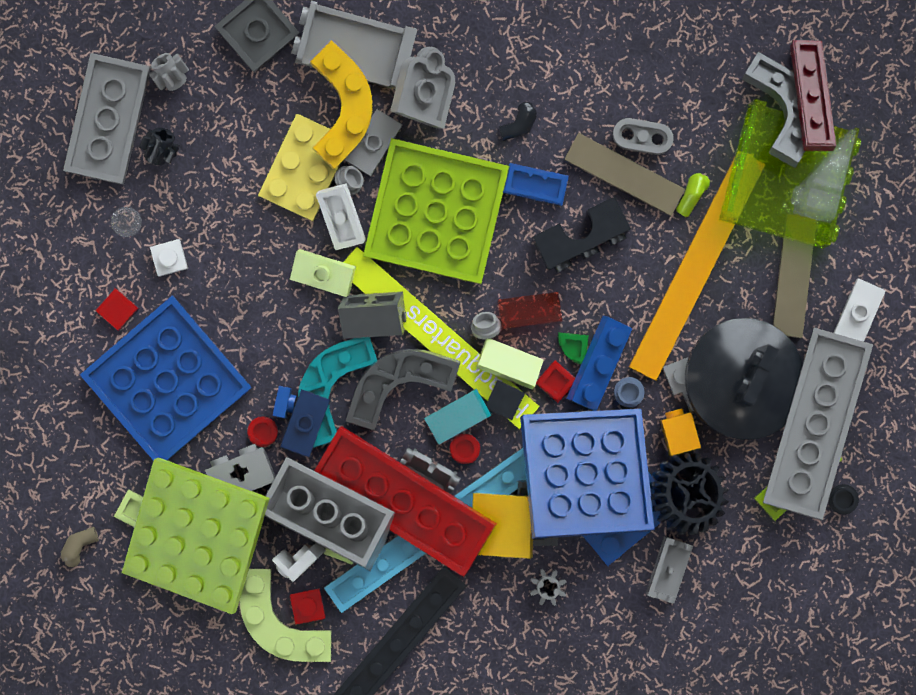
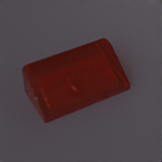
M558 292L498 300L502 330L563 321Z

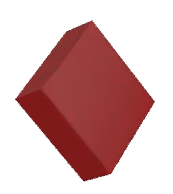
M115 288L95 311L116 330L120 331L139 308Z
M554 360L537 380L536 385L558 403L572 387L575 377Z

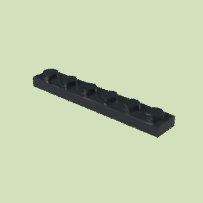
M444 565L333 695H374L463 592L467 584Z

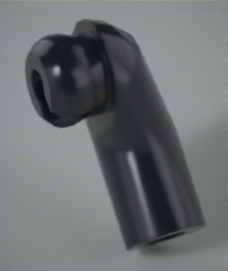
M521 103L518 106L519 112L515 121L499 126L503 141L530 132L537 118V111L532 103Z

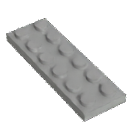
M818 328L813 329L763 500L764 504L823 520L873 344Z

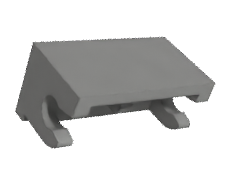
M664 536L645 593L647 596L672 604L675 603L693 545Z

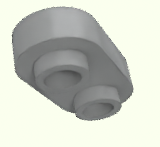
M625 118L620 120L613 129L612 135L615 144L625 150L661 155L667 152L673 144L672 131L668 126L661 123ZM630 129L633 132V138L630 140L624 139L622 131ZM653 135H661L663 143L655 145L652 142Z

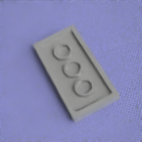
M90 53L63 169L64 172L124 185L151 71L150 66Z

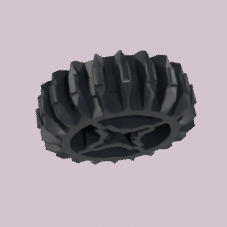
M688 452L680 453L679 457L677 455L670 456L668 462L663 461L659 464L660 470L652 473L653 477L657 480L650 482V488L654 490V494H651V500L656 502V505L652 507V511H660L657 521H667L666 529L673 530L676 528V533L680 535L686 532L689 535H696L698 531L701 533L709 530V526H715L718 523L716 517H722L725 514L720 506L729 503L728 500L723 498V494L727 493L730 489L722 488L721 482H724L726 477L717 476L720 467L717 465L710 467L711 459L703 458L701 460V455L698 453L691 454L690 456ZM682 469L692 472L691 476L687 477L686 480L674 478ZM692 507H699L702 511L695 518L685 516L686 511L691 510Z

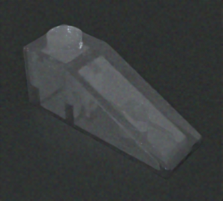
M851 129L843 134L836 142L835 150L828 151L800 183V186L795 187L791 198V204H795L794 214L826 223L835 219L856 130Z

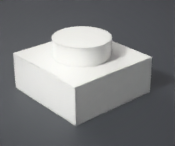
M180 239L150 247L158 277L188 269Z

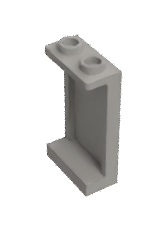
M311 0L309 8L303 6L299 24L304 25L302 37L295 36L291 54L297 55L295 63L313 67L310 61L332 40L358 65L368 83L396 89L402 63L411 56L417 29L408 26L401 28L318 5L317 2Z

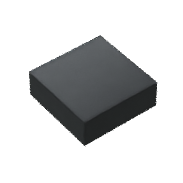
M497 380L486 406L489 410L513 420L525 393Z

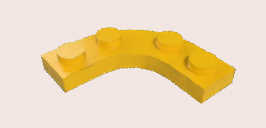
M331 40L310 61V64L333 85L339 94L341 102L340 116L334 126L312 149L335 170L361 142L369 127L372 115V95L368 81L361 69Z

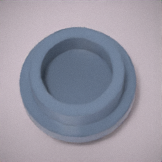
M626 377L616 384L614 397L624 407H635L644 398V387L636 378Z

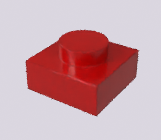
M320 588L290 594L295 625L326 618Z

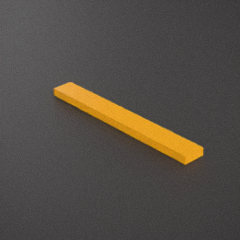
M739 151L736 153L629 368L655 381L657 380L765 164Z

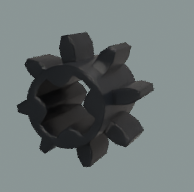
M155 128L153 131L149 129L147 135L143 136L139 148L146 150L144 157L149 163L163 165L166 162L168 164L171 163L172 158L176 157L180 145L173 143L175 136L170 130Z

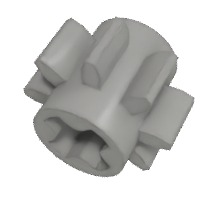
M164 53L154 59L151 64L154 71L150 72L149 75L160 90L166 87L169 91L180 88L186 82L187 77L184 73L189 71V69L178 54L172 57L169 53Z
M540 569L542 577L539 580L536 578L530 579L534 584H537V589L532 590L530 594H539L541 596L539 600L540 605L547 599L551 600V603L555 606V598L558 595L566 596L560 590V585H564L566 579L558 581L556 579V569L552 571L551 575H546L545 571ZM546 579L551 583L556 582L557 586L553 588L552 595H548L546 591L540 592V588L544 586L543 581Z

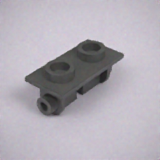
M407 448L400 463L449 494H452L461 479L456 475L457 472H452L439 463L435 465L432 463V459L418 452L416 448L414 450Z

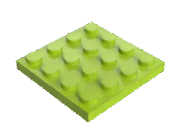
M391 138L363 257L481 285L509 166Z
M159 457L154 459L122 573L229 614L236 613L270 498Z

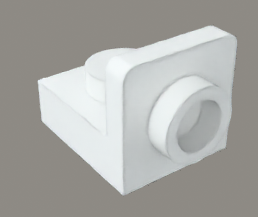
M317 543L310 549L304 545L292 557L284 549L272 561L276 564V569L282 576L294 582L326 550Z

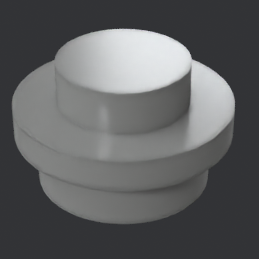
M343 166L336 171L335 183L337 186L347 183L351 196L360 191L364 179L362 173L356 167Z
M491 312L477 314L473 318L471 325L472 334L476 338L485 340L498 335L502 328L500 320Z

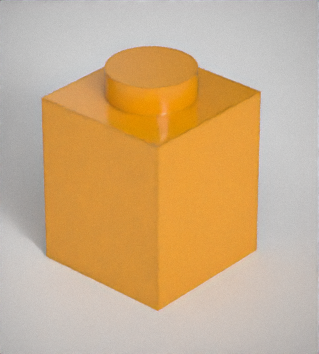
M682 408L666 412V419L660 420L669 456L701 448L692 413L684 414Z

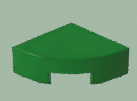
M558 332V341L561 346L560 348H562L561 350H563L562 352H564L568 359L570 358L574 363L581 365L587 353L589 335Z

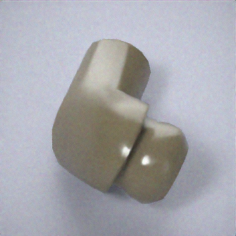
M95 527L77 532L67 538L61 551V559L65 562L66 566H77L81 562L79 554L82 547L99 541Z

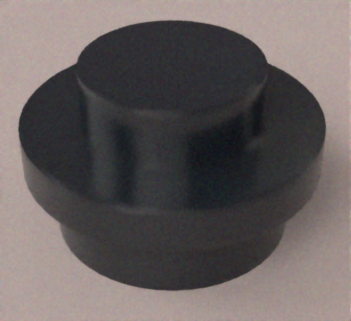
M840 484L831 489L828 503L834 512L846 515L852 513L857 508L859 496L852 486Z

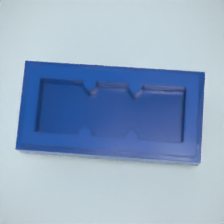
M509 163L503 194L562 206L569 176Z

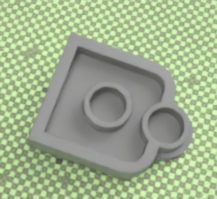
M424 47L418 52L417 57H409L402 63L390 112L436 129H444L455 87V75L449 67L445 66L444 55L437 48Z

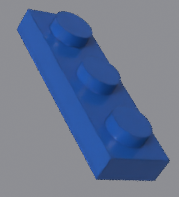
M602 316L566 399L590 410L597 411L633 328L610 317Z

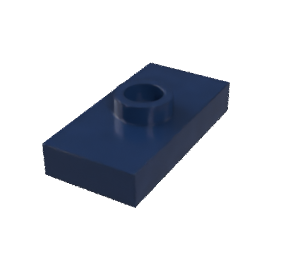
M301 389L280 447L310 457L330 399Z

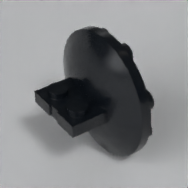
M751 318L728 320L704 333L691 350L685 370L687 396L700 420L716 433L736 440L760 439L774 434L786 425L803 363L791 340L773 325Z

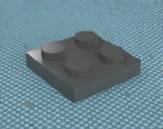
M244 0L214 26L254 74L294 41L295 36L300 35V32L272 0Z

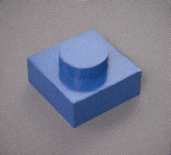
M278 387L273 416L287 418V413H293L297 396L292 395V388Z

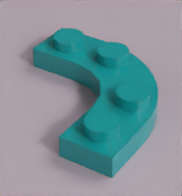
M353 338L333 345L320 353L306 370L299 386L298 397L302 389L329 399L331 389L340 377L376 362L377 357L371 338ZM330 405L327 408L314 447L331 442L337 432L330 412Z

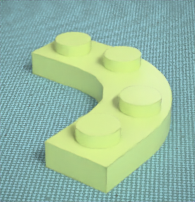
M249 569L240 598V609L244 624L257 644L267 652L285 660L331 662V630H298L289 628L280 622L272 608L271 569Z

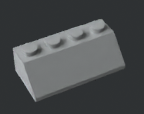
M288 457L283 462L266 494V497H269L270 500L265 517L371 571L386 542L395 514L390 509Z

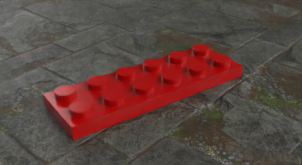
M343 426L339 427L314 470L395 512L390 531L463 577L468 573L497 525L491 519Z

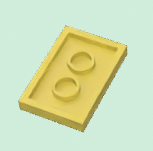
M296 114L258 196L314 222L320 209L316 193L330 188L335 173L340 166L339 164L335 170L332 169L312 149L330 129Z

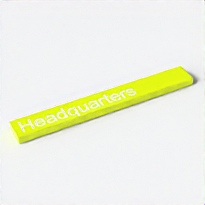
M358 247L343 262L356 266L352 283L364 294L403 292L406 311V322H403L404 329L429 351L459 360L460 365L457 375L474 390L477 389L486 401H488L497 380L520 390L511 381L476 368L480 354L371 258L363 257L364 252ZM525 394L513 420H508L520 429V417L522 415L534 414L540 406Z

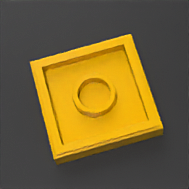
M473 493V509L497 523L478 555L533 558V539L528 496Z

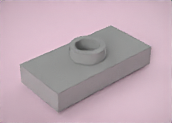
M376 109L364 137L346 157L345 161L371 177L389 149L391 138L395 139L403 125Z

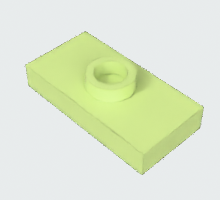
M299 249L296 251L290 280L347 297L350 294L356 266Z

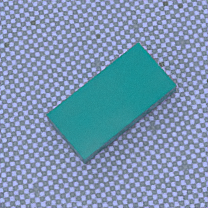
M475 389L424 419L440 445L490 417L491 414L478 390Z

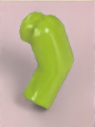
M696 173L688 179L684 196L676 208L679 214L689 217L704 191L710 186V180L706 175Z

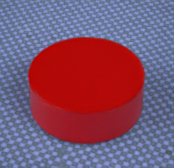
M257 417L248 426V438L256 446H269L277 439L278 427L268 417Z
M460 434L450 444L451 456L458 463H472L480 454V444L474 436Z

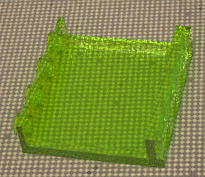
M755 99L748 104L719 220L824 249L830 246L831 242L834 243L839 233V225H836L838 214H842L846 205L847 198L843 194L845 186L850 184L854 168L850 167L852 157L857 155L861 144V139L857 138L859 128L855 127L852 130H846L834 126L835 150L805 151L796 168L769 154L770 149L783 129L785 122L783 111L766 107L767 102Z

